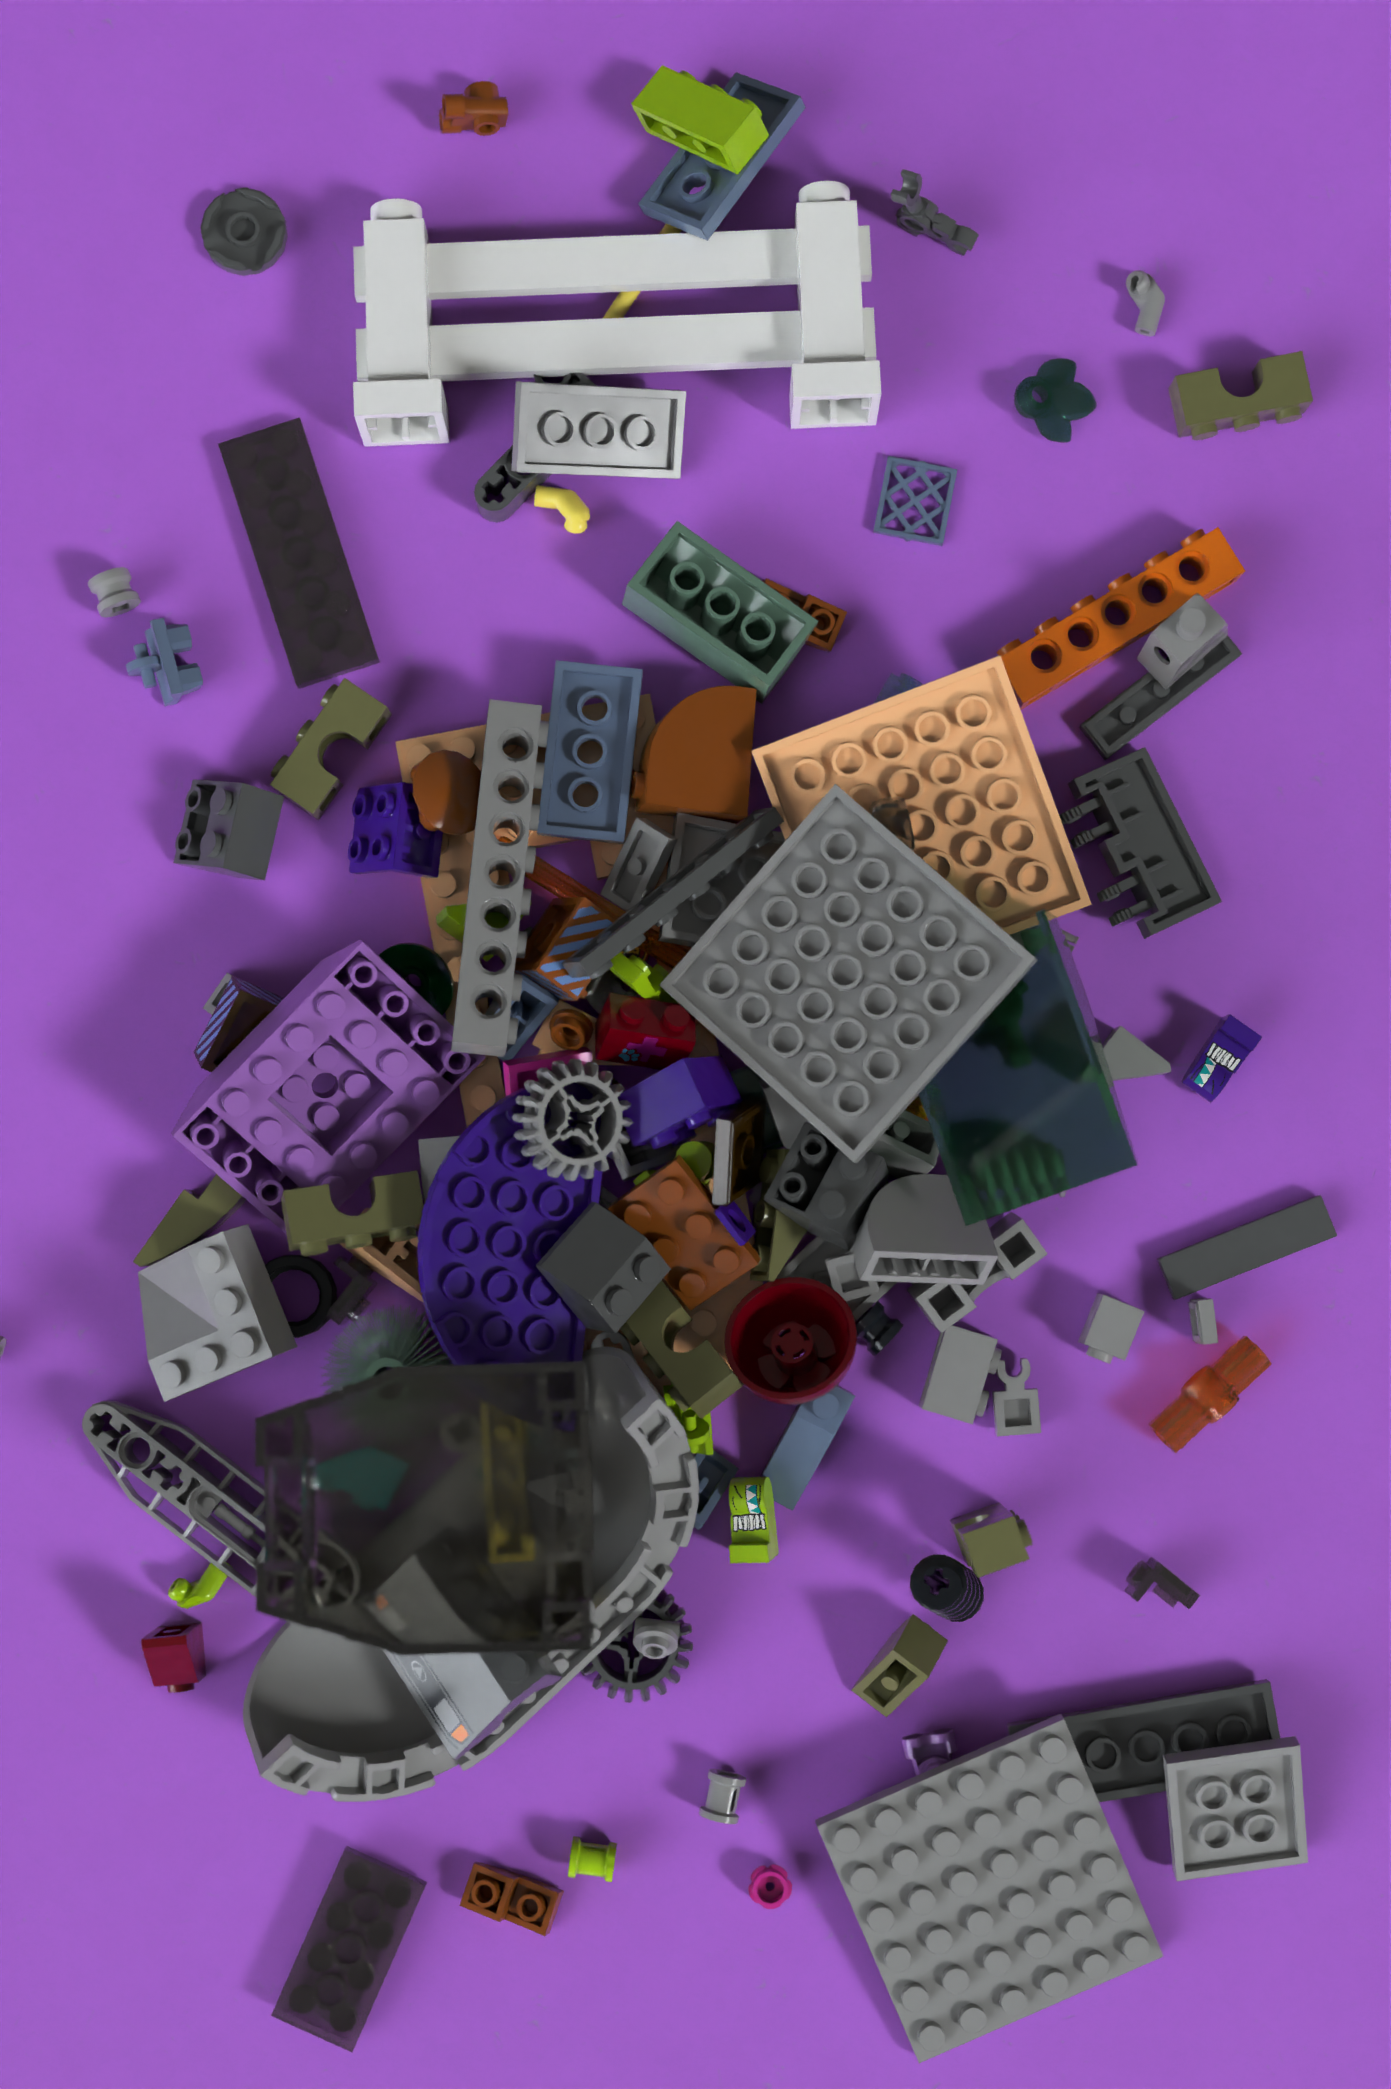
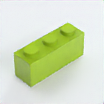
M662 65L631 103L646 132L735 174L740 173L769 136L761 120L762 112L751 100L747 98H742L741 100L734 98L718 85H705L684 70L676 72Z

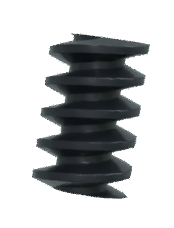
M933 1554L923 1558L914 1567L910 1576V1589L913 1598L922 1607L951 1622H963L972 1618L980 1610L984 1601V1587L980 1578L971 1569L947 1555Z

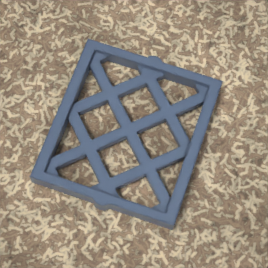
M888 456L873 533L902 538L908 542L913 540L943 546L957 469L927 464L925 461L917 462ZM899 465L915 468L916 472L904 479L896 467ZM890 472H892L899 483L887 491ZM926 472L943 473L945 478L933 485ZM921 477L928 489L916 497L908 484ZM949 483L946 501H944L937 490ZM903 488L911 501L898 508L890 496ZM932 494L940 507L928 514L920 501ZM886 500L893 513L881 520ZM915 506L923 518L910 526L902 513ZM943 512L939 531L932 518ZM897 517L905 530L901 532L887 529L885 524ZM927 523L934 536L916 535L914 530Z

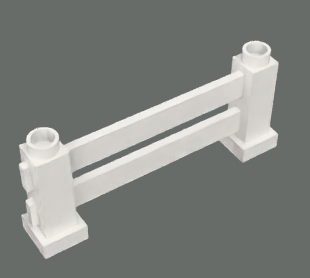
M818 181L805 185L799 190V203H796L795 225L793 229L714 232L708 241L690 233L429 243L425 221L422 218V208L419 204L406 199L378 201L371 206V220L363 221L364 246L353 247L355 298L357 303L366 302V328L356 329L358 382H353L354 417L364 447L450 443L449 409L442 381L534 378V374L541 377H560L569 375V373L608 375L792 367L789 392L791 429L876 425L881 399L880 360H876L874 307H862L861 282H871L872 278L869 225L858 226L857 200H850L849 187L836 181ZM774 285H797L798 294L797 311L432 326L431 300Z

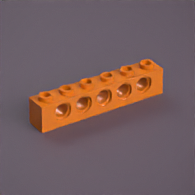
M1217 527L1205 534L1203 529L1192 533L1180 542L1183 548L1169 556L1166 551L1157 554L1144 563L1146 570L1133 578L1130 573H1126L1107 586L1110 592L1095 600L1093 595H1089L1070 608L1073 614L1060 622L1056 616L1037 626L1033 630L1036 636L1023 644L1018 638L1000 648L997 654L998 656L1001 655L1020 710L1153 632L1196 593L1206 600L1238 581L1245 572V569L1220 529ZM1190 564L1194 566L1198 572V580H1185L1180 575L1179 565ZM1142 587H1156L1161 592L1162 602L1151 603L1147 601L1142 594ZM1110 607L1120 609L1125 615V624H1111L1105 616V609ZM1073 629L1084 631L1089 638V645L1086 647L1074 646L1068 638V632ZM1036 651L1046 652L1052 659V667L1049 669L1037 668L1032 663L1031 654Z

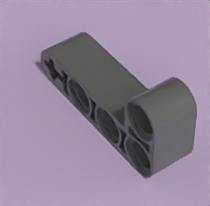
M569 373L558 383L595 385L583 373ZM534 374L535 382L545 383L542 380L543 377ZM513 445L475 485L474 495L478 510L482 517L490 522H502L511 517L536 491V486L542 485L551 475L546 473L519 475L511 471ZM504 476H506L509 481L507 485H505ZM492 493L498 496L501 493L503 501L501 503L495 500L488 502L487 495Z

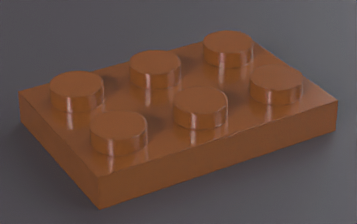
M680 1155L612 1202L608 1208L613 1215L641 1233L653 1245L671 1268L664 1279L690 1311L754 1268L761 1260L759 1254L749 1241L743 1246H739L714 1213V1210L719 1205L712 1204V1195Z

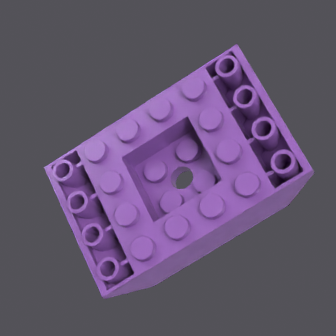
M360 939L321 960L196 1088L171 1134L286 1233L281 1203L283 1191L329 1184L332 1203L338 1209L486 1056L451 1051L454 1026ZM330 1073L334 1075L335 1084L328 1092L318 1093L312 1089V1082L319 1074Z

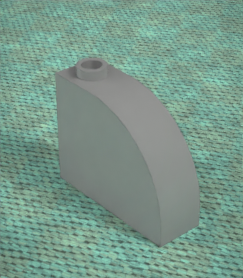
M940 1174L910 1175L885 1185L873 1198L856 1234L853 1249L854 1261L860 1281L984 1285L999 1256L972 1177Z

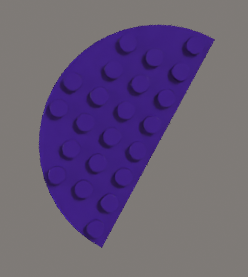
M570 1083L562 1087L566 1094L573 1095L577 1102L582 1099L589 1100L593 1097L589 1090L578 1083ZM523 1087L500 1099L475 1119L452 1145L440 1164L427 1194L418 1233L417 1263L419 1284L425 1310L441 1347L469 1383L490 1400L522 1417L554 1427L575 1429L586 1327L535 1265L591 1202L599 1204L602 1171L594 1168V1177L584 1179L578 1174L575 1181H568L564 1179L563 1174L558 1178L548 1176L547 1167L542 1170L533 1167L535 1155L529 1157L521 1153L523 1146L528 1143V1140H517L513 1136L518 1130L524 1129L522 1122H515L512 1119L514 1114L524 1113L525 1108L519 1105L515 1099L518 1096H530V1093ZM548 1104L544 1114V1126L551 1117V1109ZM570 1112L569 1117L572 1119H568V1127H576L577 1123L574 1121L578 1120V1112ZM601 1114L595 1122L597 1135L601 1125ZM566 1138L564 1141L556 1140L552 1143V1146L557 1151L567 1157L583 1152L580 1146L573 1145L569 1138Z

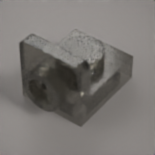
M1150 1557L1146 1563L1143 1560L1139 1561L1126 1578V1582L1129 1585L1125 1592L1137 1602L1153 1582L1157 1583L1152 1591L1172 1608L1179 1601L1190 1609L1200 1596L1153 1557Z

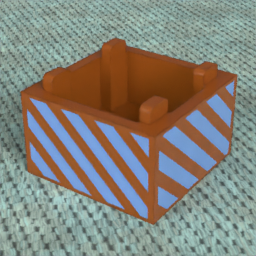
M585 897L553 898L527 937L525 957L516 958L514 974L525 976L559 998V1000L578 1001L579 998L585 999L588 994L585 989L591 981L590 977L571 978L562 963L616 920Z

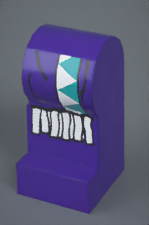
M1231 1014L1222 1017L1188 1068L1182 1083L1211 1103L1226 1086L1232 1074L1236 1073L1248 1054L1254 1050L1262 1036Z

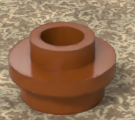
M574 1009L556 1011L549 1023L551 1039L557 1046L566 1050L581 1048L590 1041L593 1034V1024L590 1019Z

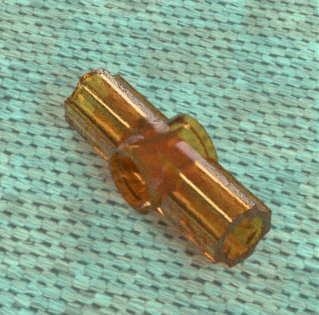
M1243 1336L1226 1350L1211 1366L1206 1365L1196 1372L1180 1389L1182 1393L1148 1425L1172 1452L1177 1453L1208 1423H1215L1226 1415L1239 1401L1238 1395L1272 1363L1247 1336Z

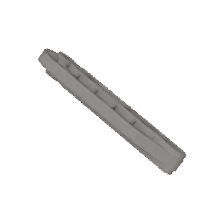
M101 1401L93 1404L86 1411L82 1419L83 1432L127 1497L285 1621L301 1629L320 1630L336 1624L352 1610L360 1593L361 1576L354 1558L348 1551L192 1429L117 1401ZM111 1414L112 1418L109 1423L116 1430L103 1431L102 1428L105 1422L100 1417ZM141 1418L155 1422L156 1424L152 1428ZM164 1426L182 1432L196 1443L188 1454L160 1434ZM131 1429V1431L126 1433L124 1436L121 1433H119L121 1431ZM139 1437L145 1439L150 1446V1455L146 1461L137 1459L133 1453V1444ZM201 1449H204L231 1470L223 1481L194 1460ZM115 1460L123 1466L121 1469L119 1468ZM158 1463H160L161 1465L164 1466V1467H161V1468L152 1470V1468H153L154 1466H156ZM180 1467L182 1471L179 1478L183 1483L172 1485L170 1481L173 1478V1474L167 1469L171 1470ZM129 1472L133 1473L157 1492L151 1504L139 1496L126 1478ZM236 1475L266 1497L257 1508L229 1487ZM164 1499L192 1519L185 1531L156 1509ZM221 1500L228 1503L272 1537V1539L268 1543L255 1534L256 1529L251 1525H247L222 1503L219 1505ZM270 1502L274 1503L300 1524L293 1535L289 1534L263 1513ZM214 1511L213 1514L220 1519L222 1518L248 1541L252 1539L263 1547L261 1552L258 1553L211 1516L212 1512ZM199 1525L227 1546L220 1558L191 1536ZM305 1529L319 1538L303 1542L298 1540ZM280 1545L286 1551L274 1564L269 1559L275 1548ZM316 1546H323L322 1562H314ZM233 1552L262 1574L255 1585L226 1563ZM286 1558L297 1565L299 1569L297 1573H293L283 1564ZM349 1568V1572L337 1576V1572ZM319 1575L323 1579L319 1586H324V1591L310 1592L307 1586L311 1582L306 1581V1578ZM268 1579L270 1580L269 1592L271 1597L260 1590ZM292 1591L293 1596L282 1601L281 1596Z

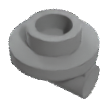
M637 1617L633 1637L634 1647L644 1656L651 1659H661L674 1653L678 1647L680 1622Z

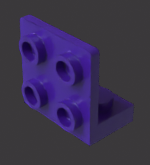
M398 782L359 788L352 807L355 819L353 838L348 846L349 872L353 874H368L393 871L425 878H437L443 832L440 830L429 831L421 824L420 812L413 797V784Z

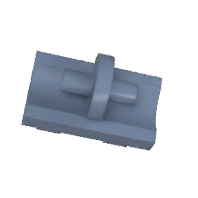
M164 618L154 619L150 621L151 628L145 631L151 656H149L146 643L133 646L136 659L127 663L126 669L129 676L142 677L144 688L157 686L155 672L164 706L174 705L178 703L182 695L199 690L203 685V679L197 663L177 666L174 658L175 653L190 651L192 648V638L188 625H165Z

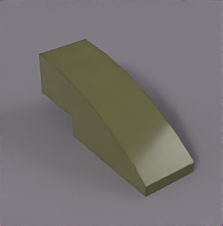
M217 1174L201 1196L193 1190L184 1189L133 1262L139 1267L150 1266L201 1241L230 1218L244 1204L246 1199Z

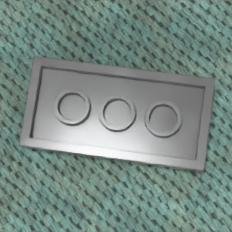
M516 381L511 471L521 473L680 479L686 391Z

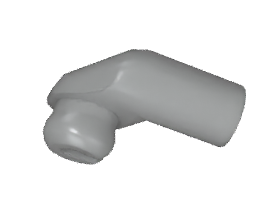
M1136 270L1131 272L1126 279L1129 295L1140 309L1135 331L1144 336H1155L1165 303V296L1150 274L1142 270Z

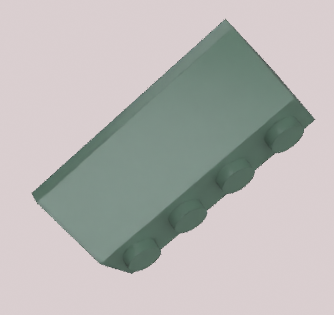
M678 521L675 522L629 581L622 602L624 607L734 685L757 689L756 700L761 704L786 673L818 623V620Z

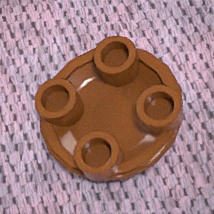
M441 750L431 753L411 770L413 797L420 812V822L429 831L440 830L445 834L462 835L475 830L481 771L471 759L459 752Z

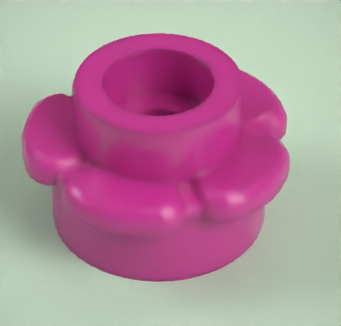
M772 1864L770 1867L762 1865L752 1872L750 1877L752 1883L749 1885L748 1891L755 1903H759L766 1909H775L780 1907L790 1897L792 1883L787 1879V1872L783 1867ZM768 1882H772L774 1884V1888L772 1890H768L766 1888V1884Z

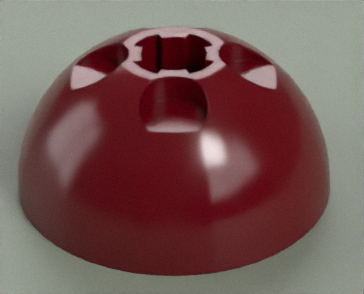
M787 1277L769 1281L748 1293L733 1310L726 1326L724 1338L727 1361L740 1382L760 1398L786 1405L811 1402L833 1390L848 1372L853 1362L857 1345L856 1324L852 1311L846 1301L831 1287L819 1281L802 1277Z

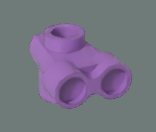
M951 1728L902 1737L905 1759L912 1760L916 1776L952 1761V1752L957 1751L955 1732Z

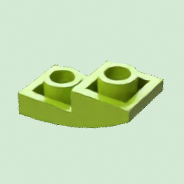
M620 952L611 959L613 966L609 970L645 999L678 1004L660 986L661 982L669 974L662 966L656 964L652 968L640 957L631 955L627 958Z

